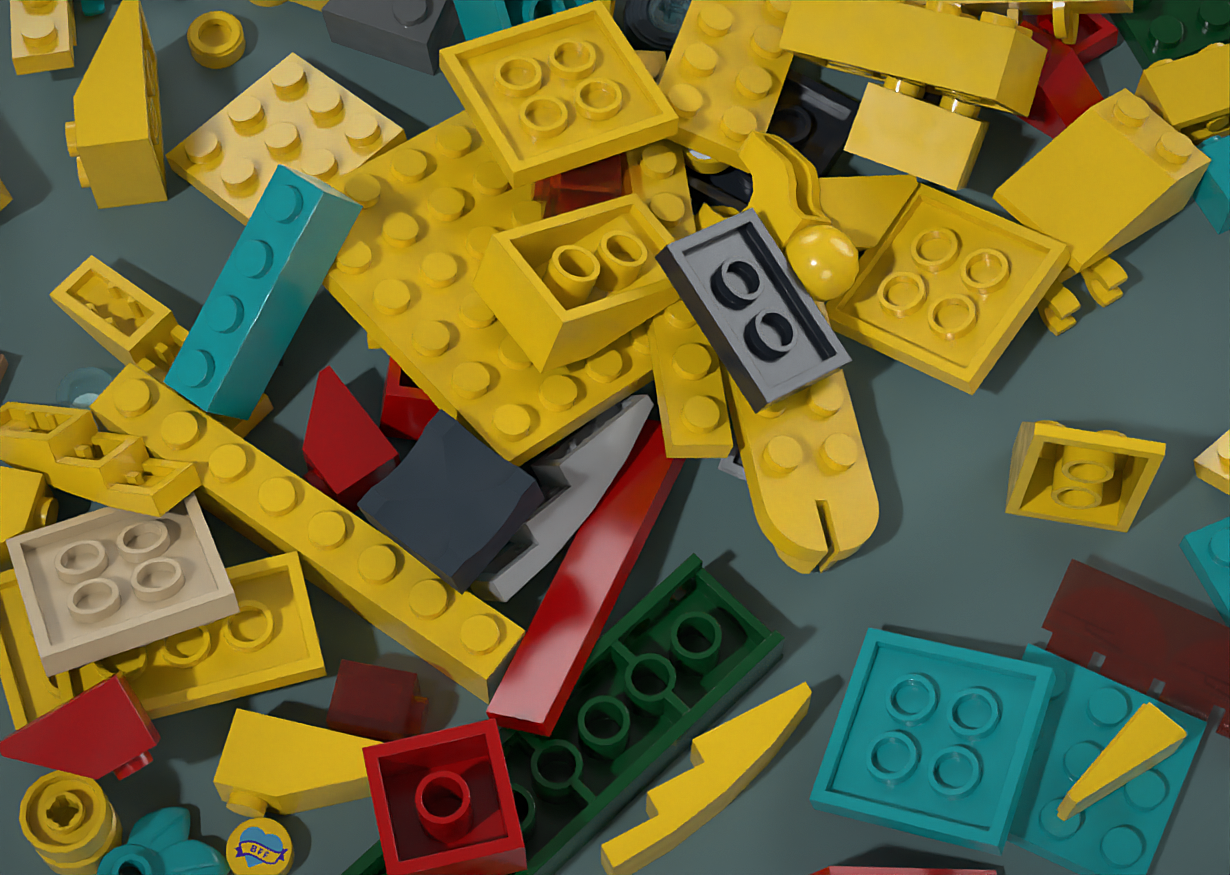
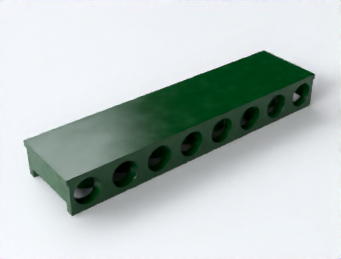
M695 553L689 556L596 641L550 737L502 727L499 730L525 845L527 870L506 875H554L692 744V739L702 735L783 658L782 651L785 637L776 629L771 632L702 567L703 561ZM380 839L341 875H387Z

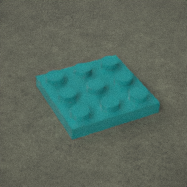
M868 627L809 798L813 808L1002 856L1056 681L1053 667Z
M1028 643L1021 661L1053 667L1056 681L1006 841L1079 875H1146L1207 722ZM1148 702L1152 703L1186 731L1187 736L1177 750L1154 767L1065 822L1057 816V808L1068 791L1143 703L1146 705Z

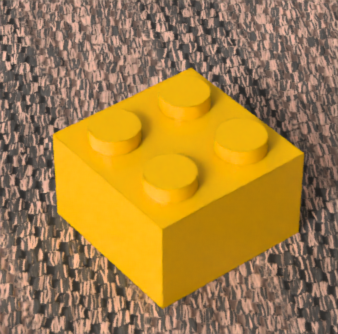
M888 75L884 84L868 82L844 150L955 191L966 188L990 124L988 121L977 118L981 107L945 95L942 96L940 104L923 99L926 91L925 88Z

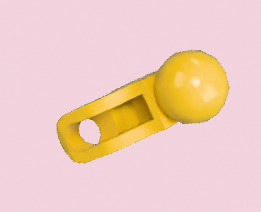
M752 130L740 147L738 154L751 173L753 181V193L748 206L743 211L750 208L754 209L813 301L825 302L840 297L852 287L859 271L858 250L850 237L831 226L833 222L822 212L819 203L820 184L816 168L800 152L779 136ZM704 203L694 217L696 232L740 212L733 207L709 206Z

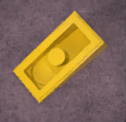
M1148 702L1147 705L1143 703L1068 791L1057 808V816L1065 822L1154 767L1177 750L1187 736L1186 731L1152 703Z

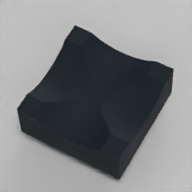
M440 409L426 425L422 435L404 460L386 478L371 487L357 503V506L372 525L462 595L542 503L545 497L533 477L495 453L465 429L457 420Z

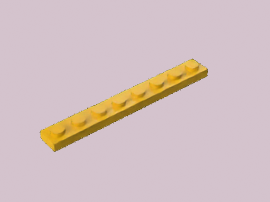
M634 50L658 85L667 63L665 51ZM662 139L620 153L619 158L625 195L636 193L676 241L695 233L696 227L682 146L668 139ZM679 299L645 321L667 458H727L733 447V440L718 355L682 299Z

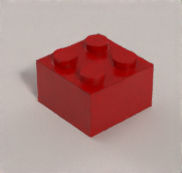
M496 718L362 748L387 875H506L527 870L525 845Z

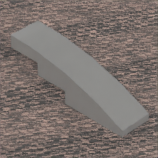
M648 394L629 395L576 429L530 466L542 484L540 489L545 499L511 537V543L498 552L470 585L477 598L480 600L507 602L553 559L591 514L626 461L654 405Z

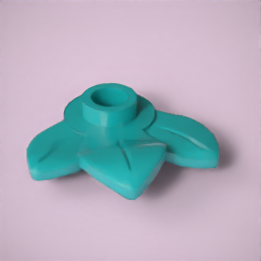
M168 807L148 813L139 819L131 830L127 844L109 851L101 860L96 875H118V872L127 866L137 868L142 875H227L230 871V866L226 858L214 847L198 840H188L190 831V812L188 809Z

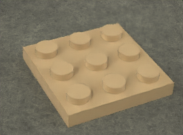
M194 491L161 517L108 506L6 539L38 653L47 677L71 669L81 668L91 662L136 647L146 646L153 641L198 626L208 625L218 619L240 612L234 590Z

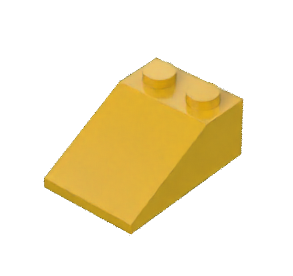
M122 0L73 97L75 121L65 122L67 148L70 157H77L80 185L82 188L91 187L98 209L168 201L157 57L141 1Z
M1124 88L1086 110L998 187L992 198L1026 228L1067 244L1070 254V260L1067 264L1075 272L1079 273L1183 210L1212 160L1194 146L1187 136L1179 133L1150 109L1144 100Z
M636 193L492 234L472 283V287L540 373L592 356L681 299L655 259V256L666 245L676 240Z
M1050 420L1022 421L1012 448L1005 513L1127 533L1165 456L1166 443L1129 438L1123 433L1113 430L1092 432L1067 428L1059 422Z

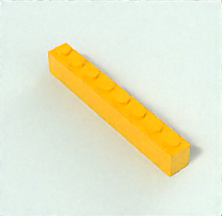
M129 362L89 406L100 432L142 436L150 458L194 463L202 484L194 490V493L201 507L272 556L297 551L305 579L488 705L490 704L526 634L523 628L467 590L461 595L389 537Z

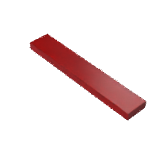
M646 419L626 461L594 510L581 524L486 710L489 719L496 718L497 726L550 737L686 458H667L661 421Z

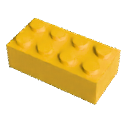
M791 0L779 43V48L820 67L885 82L888 75L925 88V92L930 94L951 96L971 104L1024 117L1029 116L1048 49L1031 39L1032 30L1016 25L1017 20L982 11L980 21H978L977 17L962 13L961 7L940 0H927L925 6L909 0Z

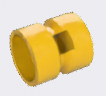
M59 770L53 771L35 781L27 789L20 803L19 822L23 834L36 849V852L55 873L60 875H94L97 873L98 866L103 857L112 849L122 845L123 828L118 814L102 788L92 778Z

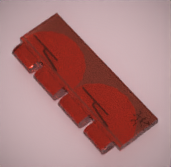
M1071 559L1041 627L1052 632L1045 650L1086 669L1094 651L1102 654L1105 658L1098 672L1099 675L1144 695L1147 694L1154 678L1165 682L1157 700L1205 722L1214 705L1221 707L1224 711L1215 733L1230 739V627L1075 559Z

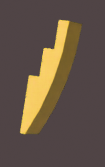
M93 255L88 257L49 294L55 304L125 366L129 362L242 439L274 409L268 396L263 393L249 420L204 411L165 384L163 381L189 331L178 324L172 310Z
M9 401L0 407V460L15 469L42 473L47 484L67 493L112 508L161 517L202 485L194 463L150 458L142 436L99 432L91 410Z
M806 681L692 739L690 761L694 768L647 791L646 812L650 820L601 844V864L606 874L632 875L673 850L724 810L771 762L807 715L812 691Z

